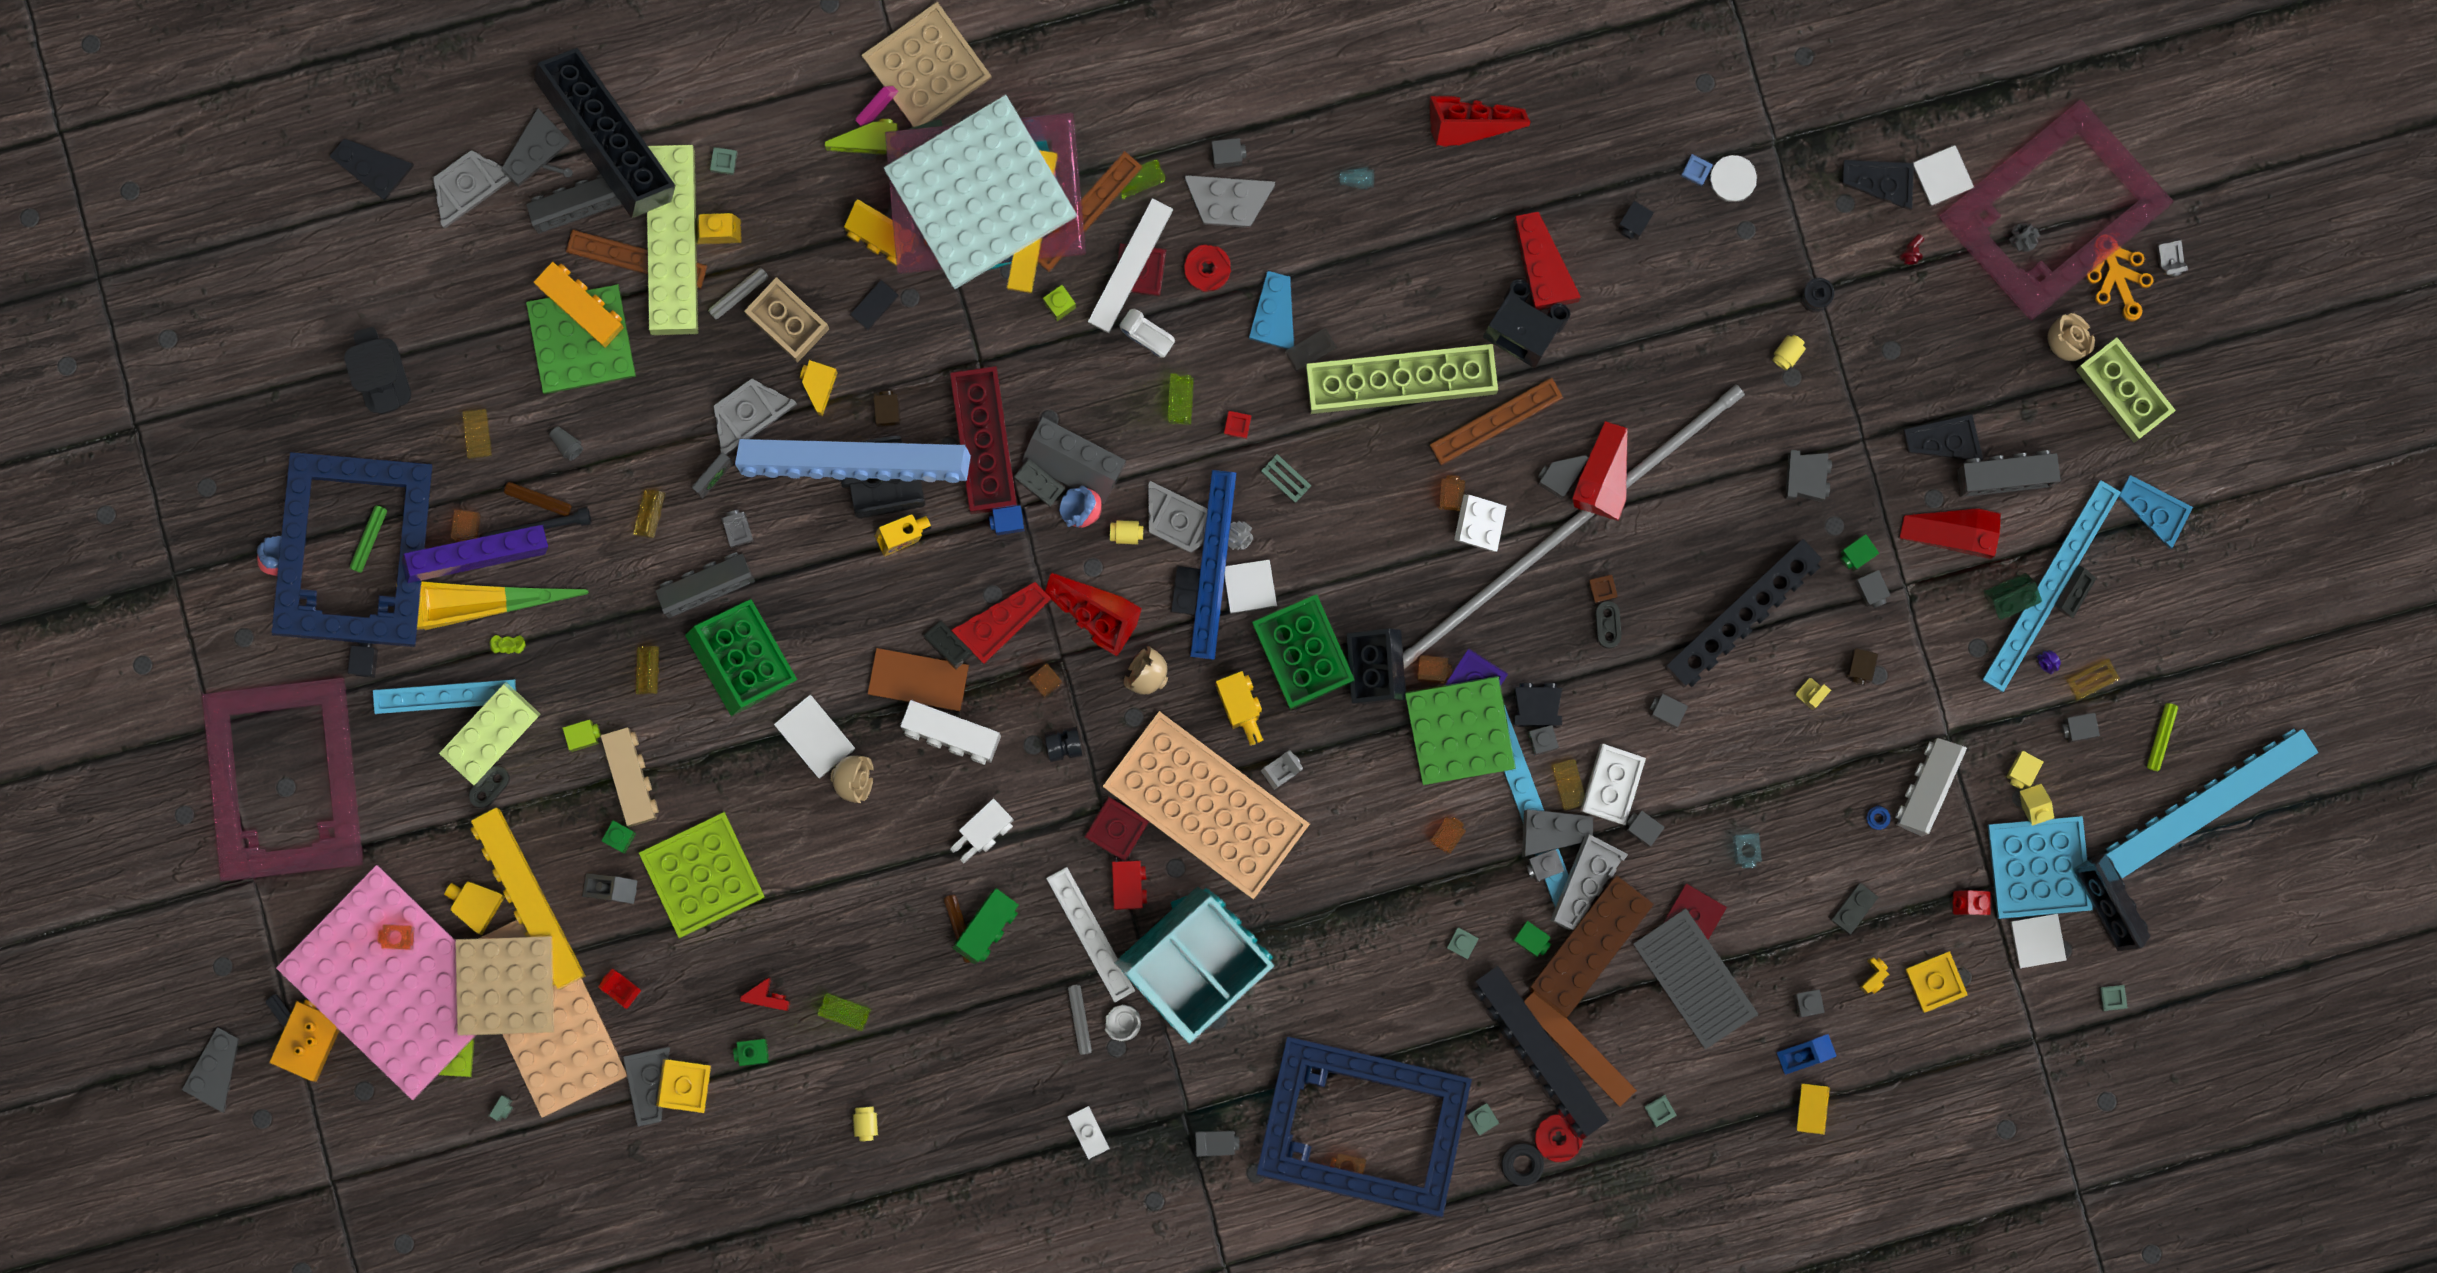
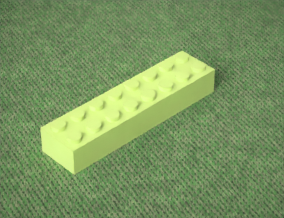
M693 145L648 146L676 185L672 202L647 212L649 330L651 335L698 334L695 150Z
M1493 344L1306 364L1311 414L1495 395L1498 392Z

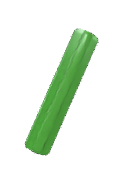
M378 505L374 507L350 564V569L360 573L363 571L386 516L387 510Z

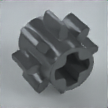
M2020 223L2013 228L2011 232L2013 237L2009 238L2013 248L2016 247L2018 251L2028 252L2037 246L2038 241L2036 238L2040 237V234L2036 227L2033 228L2031 223Z

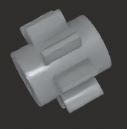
M1232 522L1230 524L1228 546L1233 550L1246 549L1253 540V536L1250 533L1252 527L1245 522Z

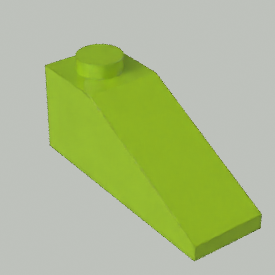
M879 119V122L869 123L826 141L825 148L826 151L896 155L898 126L897 123H893V120Z

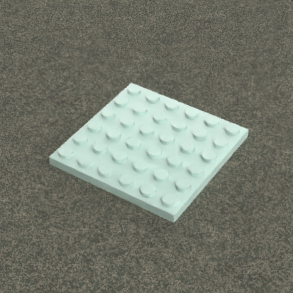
M1004 95L884 167L954 289L1078 216L1007 95Z

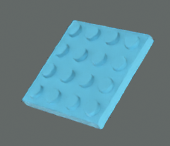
M2083 816L2051 819L2033 826L2030 821L1988 825L1997 919L2093 910L2092 903L2073 870L2087 861Z

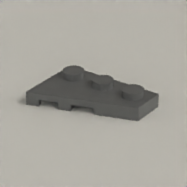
M538 108L502 167V172L519 187L567 147L570 141Z
M1525 810L1522 857L1582 843L1586 834L1593 836V817Z
M217 1027L182 1090L225 1113L232 1070L240 1039Z
M670 1047L623 1057L637 1127L661 1122L663 1107H657L656 1104L663 1059L668 1060Z

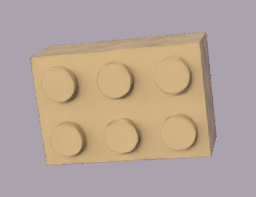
M777 277L744 311L748 318L797 363L829 330L828 324Z

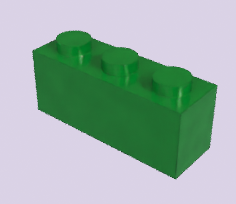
M997 888L994 889L952 948L973 964L979 961L984 962L991 952L988 948L992 942L997 943L1003 936L1004 931L1002 928L1006 923L1011 924L1017 916L1018 912L1015 910L1019 905Z

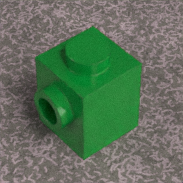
M767 1039L737 1042V1047L733 1048L734 1061L739 1062V1066L769 1063Z

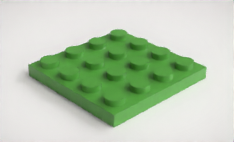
M619 285L586 291L591 297L597 295L605 303L603 308L609 313L613 310L623 319L620 323L624 328L606 348L550 298L526 302L543 394L636 377Z
M1499 676L1405 693L1423 785L1516 769Z

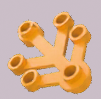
M2103 235L2095 241L2094 250L2097 257L2092 269L2087 273L2086 279L2091 284L2099 282L2102 277L2100 271L2106 260L2110 269L2101 290L2095 296V301L2099 305L2107 304L2110 301V291L2115 282L2125 304L2122 309L2123 317L2127 321H2136L2142 315V307L2139 303L2134 302L2125 278L2138 283L2142 288H2149L2153 284V277L2148 273L2140 274L2119 265L2116 257L2129 261L2133 267L2142 265L2145 258L2140 252L2132 253L2118 247L2117 241L2112 236ZM2103 243H2108L2110 250L2103 249ZM2133 256H2139L2141 259L2140 263H2135ZM2090 273H2096L2098 276L2097 280H2092ZM2143 277H2147L2150 282L2148 285L2143 284ZM2100 294L2106 295L2107 299L2105 302L2099 299ZM2130 307H2135L2137 314H2131L2129 311Z

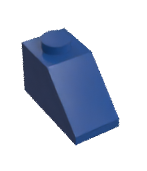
M1829 1034L1777 1052L1785 1075L1836 1057Z

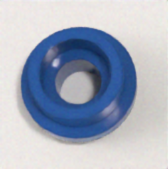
M1873 807L1867 813V823L1875 830H1882L1890 823V813L1884 807ZM1876 814H1880L1882 816V821L1880 823H1877L1874 820V816Z

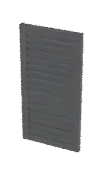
M1686 908L1634 943V946L1705 1050L1752 1018L1758 1016V1012Z

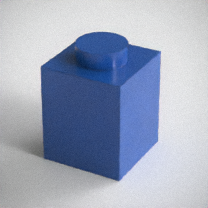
M1021 505L993 509L994 516H989L991 530H996L997 535L1025 531Z

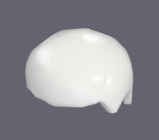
M1116 1006L1106 1016L1105 1031L1114 1040H1131L1140 1030V1014L1131 1006Z

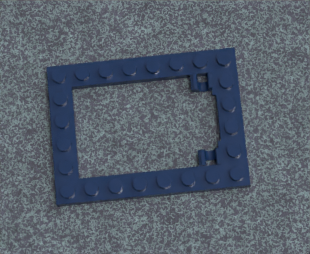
M290 452L272 624L273 636L416 646L422 580L407 583L402 559L404 553L425 549L432 464ZM312 480L406 487L396 597L379 596L377 615H370V618L322 614L321 610H316L317 591L301 589ZM300 599H307L306 606L299 605ZM388 606L395 607L394 613L388 612Z
M1287 1037L1256 1176L1442 1218L1472 1079ZM1312 1068L1321 1070L1320 1075L1312 1074ZM1332 1072L1443 1098L1424 1188L1308 1162L1311 1146L1292 1142L1293 1135H1290L1299 1091L1304 1089V1084L1312 1083L1319 1087H1325L1327 1074ZM1293 1152L1301 1153V1160L1292 1158Z

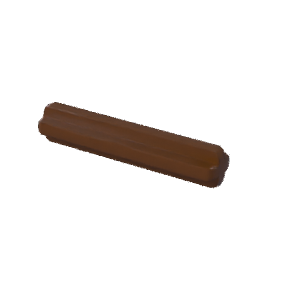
M508 482L504 489L506 495L563 516L569 515L572 506L568 503Z
M953 894L946 896L944 902L956 939H958L965 930L966 925L957 897ZM963 957L965 963L970 962L968 959Z

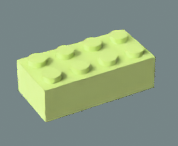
M2115 338L2076 369L2078 374L2134 443L2176 411L2118 338Z
M506 682L439 754L475 785L540 716V713Z

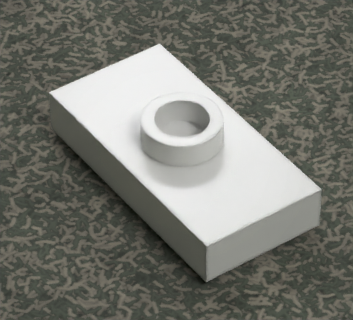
M1089 1106L1068 1116L1088 1159L1110 1149Z

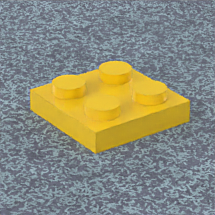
M1950 951L1905 969L1923 1013L1968 995Z
M663 1059L656 1106L704 1113L711 1066Z

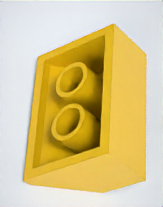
M858 199L844 226L845 231L848 232L846 236L857 243L860 240L868 244L867 249L877 255L879 252L888 256L886 260L897 267L899 264L905 267L920 244L915 233Z

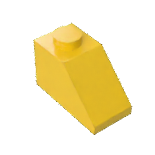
M809 360L808 366H803L800 378L803 379L802 383L818 415L823 416L838 372L835 368Z

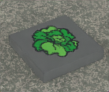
M721 453L692 486L695 493L702 499L733 465L731 459L726 454Z

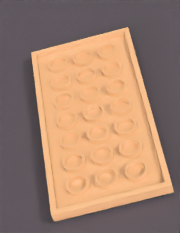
M1160 711L1103 785V788L1253 900L1310 825V823Z
M518 920L478 939L526 937L525 932H527L524 923L519 924ZM583 979L561 990L557 989L556 986L553 987L554 1032L502 1034L542 1118L627 1077L625 1067Z

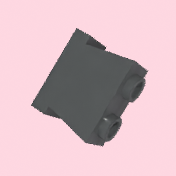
M1791 450L1788 453L1785 499L1795 500L1798 496L1823 502L1825 497H1829L1830 483H1826L1827 473H1831L1832 460L1828 459V453L1800 455V451Z
M1234 1131L1196 1132V1156L1235 1155V1150H1239V1136H1234Z

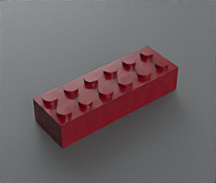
M997 366L950 373L960 445H965L971 455L966 481L971 515L993 512V509L1017 506Z

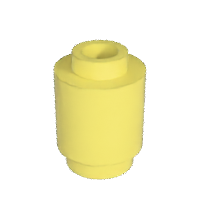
M1787 335L1774 352L1773 362L1784 370L1793 367L1806 350L1803 346L1805 342L1796 335L1792 337Z
M1117 520L1116 523L1110 524V541H1116V544H1138V540H1143V526H1139V521Z
M874 1107L855 1108V1114H853L854 1137H859V1141L874 1140L873 1136L878 1135L877 1113H874Z

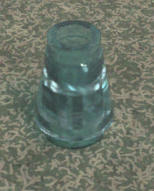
M1363 167L1341 171L1340 185L1365 190L1373 188L1374 169Z

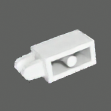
M993 798L959 830L963 837L951 847V850L954 853L964 843L969 841L973 848L960 859L965 863L977 851L984 850L987 852L996 843L993 839L999 834L1004 836L1013 827L1010 823L1014 820Z

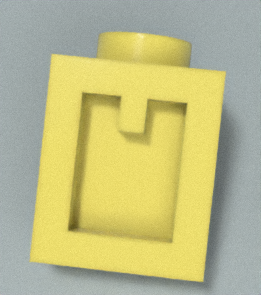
M1809 678L1798 690L1796 697L1811 710H1814L1831 690L1825 684L1820 686L1812 678Z

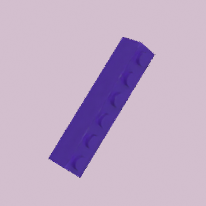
M543 525L404 553L402 564L407 583L545 555L548 544Z

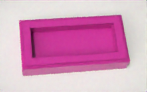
M884 86L856 117L855 121L860 126L872 123L899 91L894 86Z

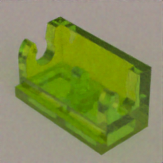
M1158 159L1142 165L1139 173L1120 193L1122 199L1165 182V175L1160 168Z
M1170 373L1169 424L1191 425L1194 381L1191 375L1178 376V374Z
M828 993L824 996L823 1004L817 1015L864 1031L872 1009Z

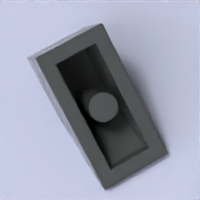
M1580 456L1552 462L1550 467L1545 465L1538 476L1541 479L1539 486L1562 500L1589 458L1587 456Z
M586 873L582 897L634 904L637 880Z

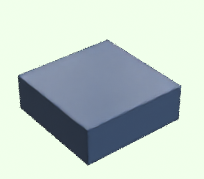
M1692 154L1681 176L1702 186L1713 164Z

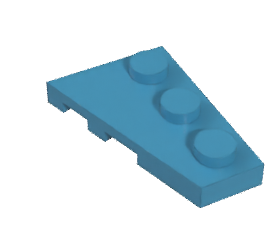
M1270 271L1267 272L1249 339L1294 351L1290 277Z
M2131 475L2128 476L2118 496L2169 549L2173 548L2193 508Z

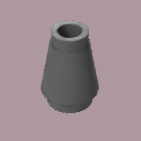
M559 426L554 428L549 434L564 458L572 461L583 451L581 441Z

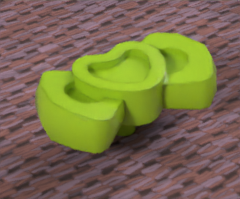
M495 635L489 642L491 651L494 653H521L526 646L524 638L520 635L515 638L508 636L501 638Z

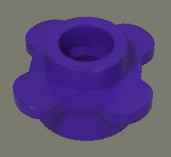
M2044 651L2043 655L2039 654L2037 656L2040 667L2047 673L2053 674L2054 671L2059 670L2061 662L2053 651Z

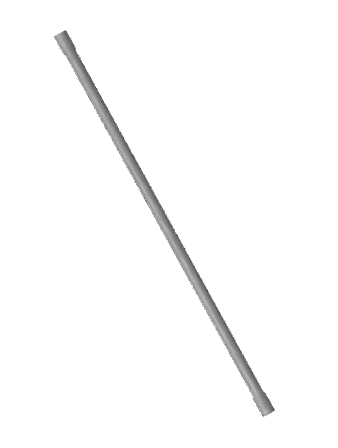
M1738 385L1733 386L1717 402L1628 472L1626 489L1721 412L1740 400L1745 395ZM1581 510L1415 645L1406 649L1403 652L1404 669L1595 514Z

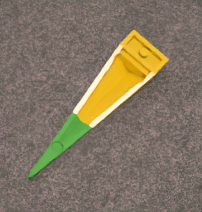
M422 582L417 630H428L582 596L589 592L586 589L513 588Z

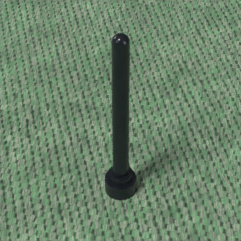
M588 506L581 507L571 515L484 532L480 534L479 538L543 525L544 530L574 523L587 526L592 524Z

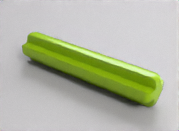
M2166 703L2147 764V768L2150 770L2159 771L2178 710V706L2175 704Z

